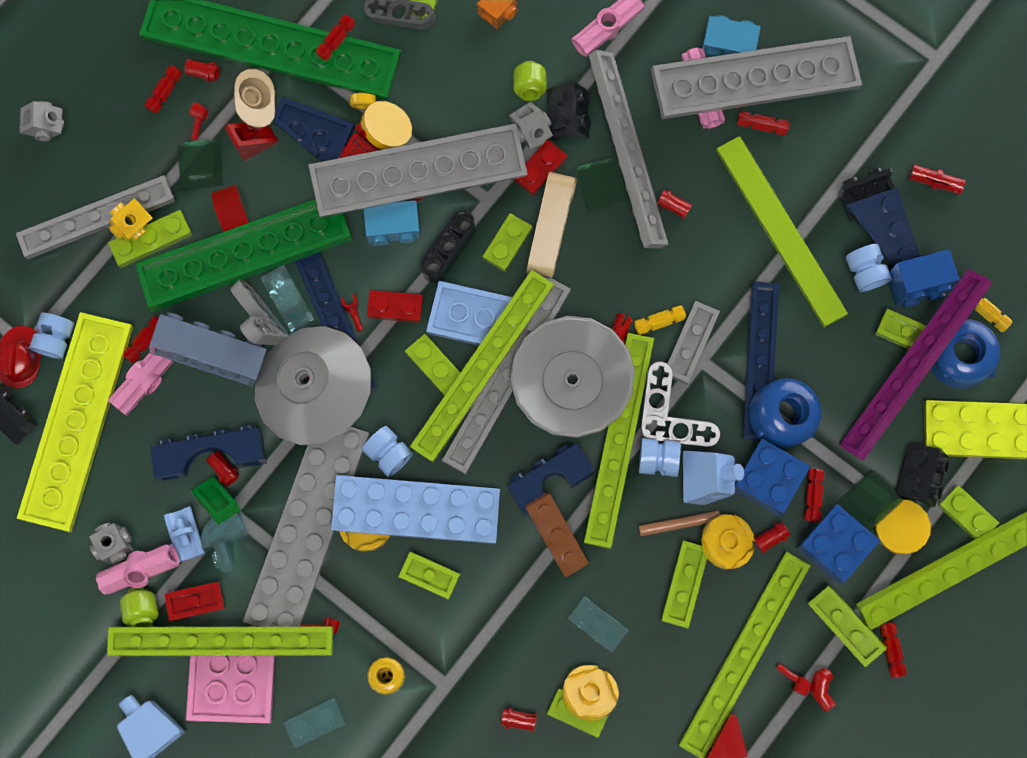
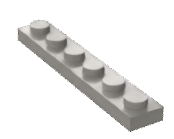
M163 175L16 233L24 257L27 260L107 229L111 226L108 220L113 217L109 212L121 202L126 206L135 198L147 212L175 202L166 177Z

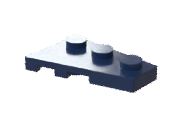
M284 97L281 98L272 120L273 124L321 162L338 159L348 144L355 128L352 122Z
M897 187L845 205L849 212L853 213L859 221V225L864 232H867L873 242L879 245L884 259L892 269L898 262L920 257Z

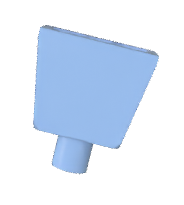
M683 451L684 503L706 505L732 496L735 493V481L743 479L744 469L740 464H735L733 456L710 452Z
M130 695L119 704L127 718L120 722L117 728L132 758H154L186 732L182 726L154 701H147L140 706L134 696Z

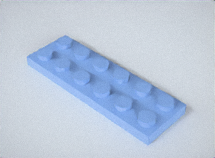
M336 475L331 531L496 544L500 489Z

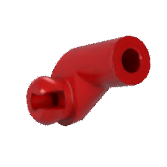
M822 668L814 673L810 687L811 694L824 712H827L836 705L828 694L833 674L827 668Z

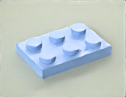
M439 281L426 332L430 335L479 346L512 297Z

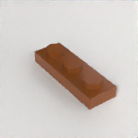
M547 492L524 506L565 578L589 564L550 493Z

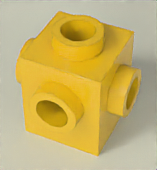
M134 198L126 206L121 202L109 212L113 217L108 220L111 225L108 228L119 240L123 238L127 241L132 237L135 241L147 231L143 226L153 218ZM125 218L130 219L131 225L126 224Z

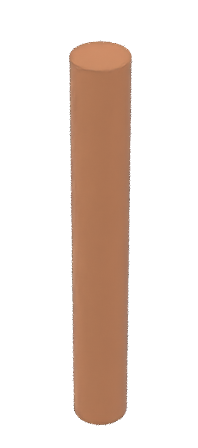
M718 510L638 526L640 537L707 524L710 520L719 516L720 512Z

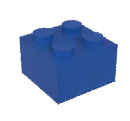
M950 249L898 262L890 272L892 280L888 284L896 307L905 305V308L919 305L921 303L920 300L930 298L931 301L945 298L946 293L953 290L952 287L960 279Z
M761 439L744 467L743 479L735 483V492L780 517L787 509L810 465L768 441Z
M836 504L797 549L834 582L840 585L850 577L880 540L841 506Z

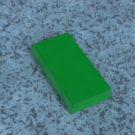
M214 476L191 490L194 498L217 525H220L241 511L236 501Z

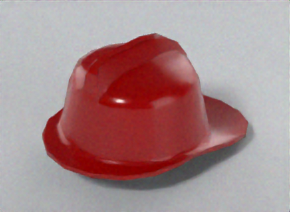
M27 326L14 327L8 330L1 339L0 381L8 387L15 389L24 388L30 385L37 377L41 354L29 349L33 334L37 333L33 328Z

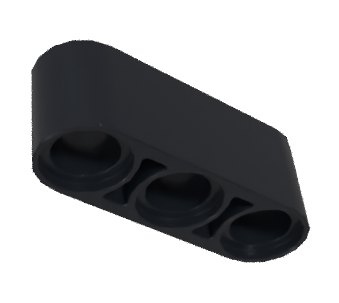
M467 211L456 212L423 257L421 269L424 278L428 282L438 283L442 281L474 236L475 221L471 213ZM462 221L470 224V227L466 230H459L456 226ZM445 243H453L455 245V248L450 252L441 249ZM431 264H438L441 268L436 273H430L427 271V267Z

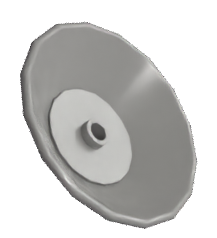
M564 316L542 323L525 336L513 357L510 383L516 404L532 424L552 435L578 438L602 431L621 416L633 393L635 370L627 346L612 329L592 318ZM575 376L578 381L575 384H570L567 380L569 377Z
M325 326L301 328L289 334L279 345H274L263 358L255 382V403L261 419L281 439L298 445L324 444L344 434L362 415L371 393V368L363 349L346 333ZM309 377V382L303 384L304 378Z

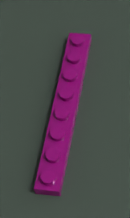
M969 269L965 272L841 442L840 446L862 461L866 458L993 284L988 278Z

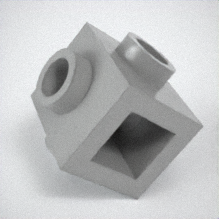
M33 101L21 108L20 133L34 136L38 141H50L51 138L61 134L64 126L62 108L54 107L50 102Z
M531 102L509 115L512 123L517 125L520 143H524L530 149L541 146L548 138L553 136L549 128L551 125L549 117Z
M105 523L95 529L96 533L89 536L92 542L90 550L94 557L108 564L119 563L127 558V554L134 551L130 544L132 538L127 529L114 523ZM111 539L112 542L110 546L107 547L105 542Z

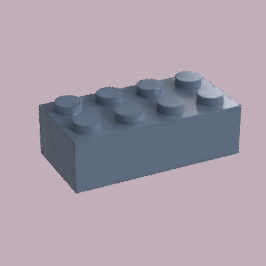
M167 313V316L160 314L150 342V354L241 384L254 386L266 349L261 347L262 344H254L246 339V342L235 339L236 335L228 331L220 330V333L210 331L208 325L194 321L193 325L183 322V317L173 313Z

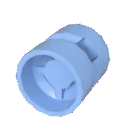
M878 244L864 246L846 256L850 271L856 272L854 281L859 292L878 288L892 280L887 265L881 264L883 255Z
M41 312L36 325L39 332L33 334L29 349L44 356L63 359L67 348L65 339L70 338L75 323L54 314Z
M384 426L369 438L362 447V451L372 461L378 460V467L389 478L410 460L413 452L403 442L397 443L398 437L388 426Z
M642 438L639 474L654 475L657 471H660L662 476L677 477L681 443L665 440L663 444H659L656 439Z

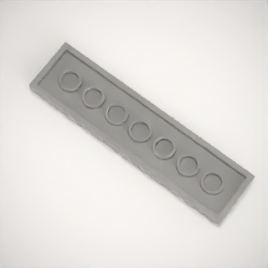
M850 36L661 64L651 68L662 119L859 89L862 86Z
M516 123L308 164L319 218L502 182L528 175Z
M350 427L344 434L324 444L307 445L243 622L256 627H300L335 533V531H331L336 475L355 477L364 453L362 447L369 439V432Z

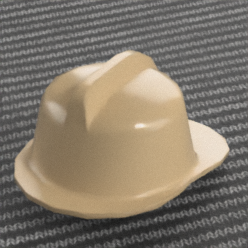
M247 69L239 74L234 86L233 98L236 113L247 125L255 128L269 125L275 115L274 86L264 72L257 69Z

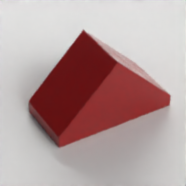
M243 122L227 124L225 127L243 161L278 142L269 125L255 128Z
M236 185L211 193L214 210L223 232L249 223Z
M728 715L705 758L748 757L738 719L735 715Z

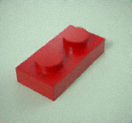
M547 140L525 164L528 175L516 178L514 181L534 196L547 182L549 172L555 173L567 160L568 155L551 141Z
M370 290L367 318L420 323L423 295Z
M220 582L164 594L170 622L225 609Z

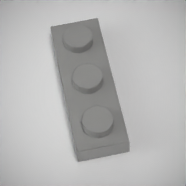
M695 301L668 361V365L673 373L672 379L688 385L720 313L719 310ZM664 371L663 375L668 376V372Z

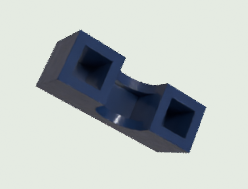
M577 443L573 446H570V444L564 445L555 452L557 456L548 461L544 458L532 466L534 470L527 475H524L522 472L510 480L511 485L507 486L508 492L525 518L529 514L524 506L544 494L542 485L547 478L559 476L572 489L594 475L595 470Z

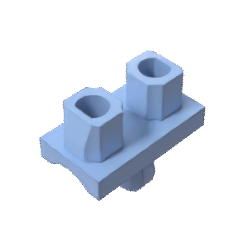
M189 506L177 512L164 515L172 545L177 550L180 562L206 554L192 507Z

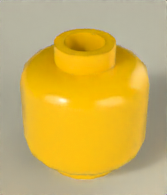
M391 658L376 660L370 666L367 674L371 688L377 693L384 695L394 694L399 691L405 680L403 667Z

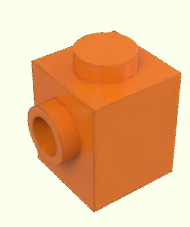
M480 0L477 3L478 15L497 30L506 20L510 21L518 10L517 0Z

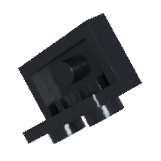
M575 82L547 89L548 116L551 121L549 128L553 135L550 139L557 141L577 135L583 139L589 138L591 120L588 116L590 99L587 90Z
M877 168L867 174L868 176L864 178L852 177L843 182L838 195L850 222L857 219L853 213L849 212L845 205L895 188L891 179L893 174L891 168L885 170Z
M0 387V431L15 445H19L36 426L29 420L32 415L21 405L16 407L10 402L13 397Z
M910 443L896 495L899 498L924 502L929 507L935 508L937 500L939 501L942 497L943 486L941 484L944 475L949 471V456L942 449Z

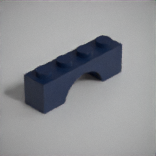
M245 425L239 427L238 431L228 433V430H217L211 432L212 436L207 437L194 434L185 436L184 441L174 442V439L160 440L158 445L150 446L154 478L159 482L187 478L191 465L198 457L205 453L216 451L231 456L239 468L267 464L263 433L259 428H255L254 425Z

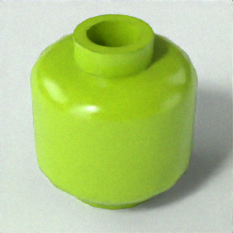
M526 61L518 65L513 72V89L515 94L525 101L539 99L547 89L545 68L533 61Z
M143 587L131 588L121 598L120 608L125 625L129 627H151L158 618L155 594L151 591L144 590Z

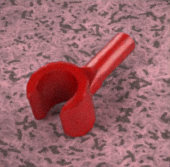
M195 102L189 112L190 116L196 118L191 136L193 141H197L202 121H205L208 117V110Z
M352 293L354 302L351 305H347L343 297L341 298V303L344 310L350 313L357 332H361L363 327L357 311L359 302Z
M325 617L323 626L318 624H301L300 627H333V635H335L340 622Z
M780 663L776 669L791 681L796 682L793 691L807 696L811 687L809 680L797 676Z

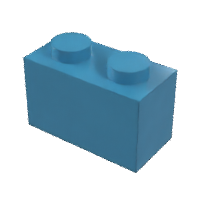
M721 15L709 16L703 43L704 53L706 56L715 57L754 51L757 47L761 26L755 25L751 21H733Z
M417 201L396 202L364 209L366 238L369 244L373 243L375 246H384L389 244L390 241L412 243L415 239L421 238Z

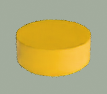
M355 93L350 95V106L355 109H367L369 105L376 102V96L372 94Z

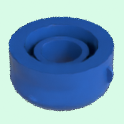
M966 319L933 364L931 370L939 381L947 386L956 389L973 388L984 382L987 378L995 377V370L1000 360L998 339L988 326L973 319ZM963 342L971 345L976 354L973 364H965L956 357L954 352V345L956 343Z
M778 379L764 385L754 394L749 405V421L754 433L760 440L764 439L780 449L790 448L813 438L821 421V405L817 395L807 384L796 379ZM781 401L789 403L794 409L795 418L791 425L785 422L780 415L779 406Z

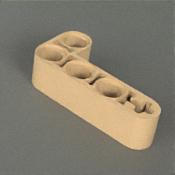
M549 172L526 273L529 274L533 270L542 277L547 278L548 276L553 279L577 178Z

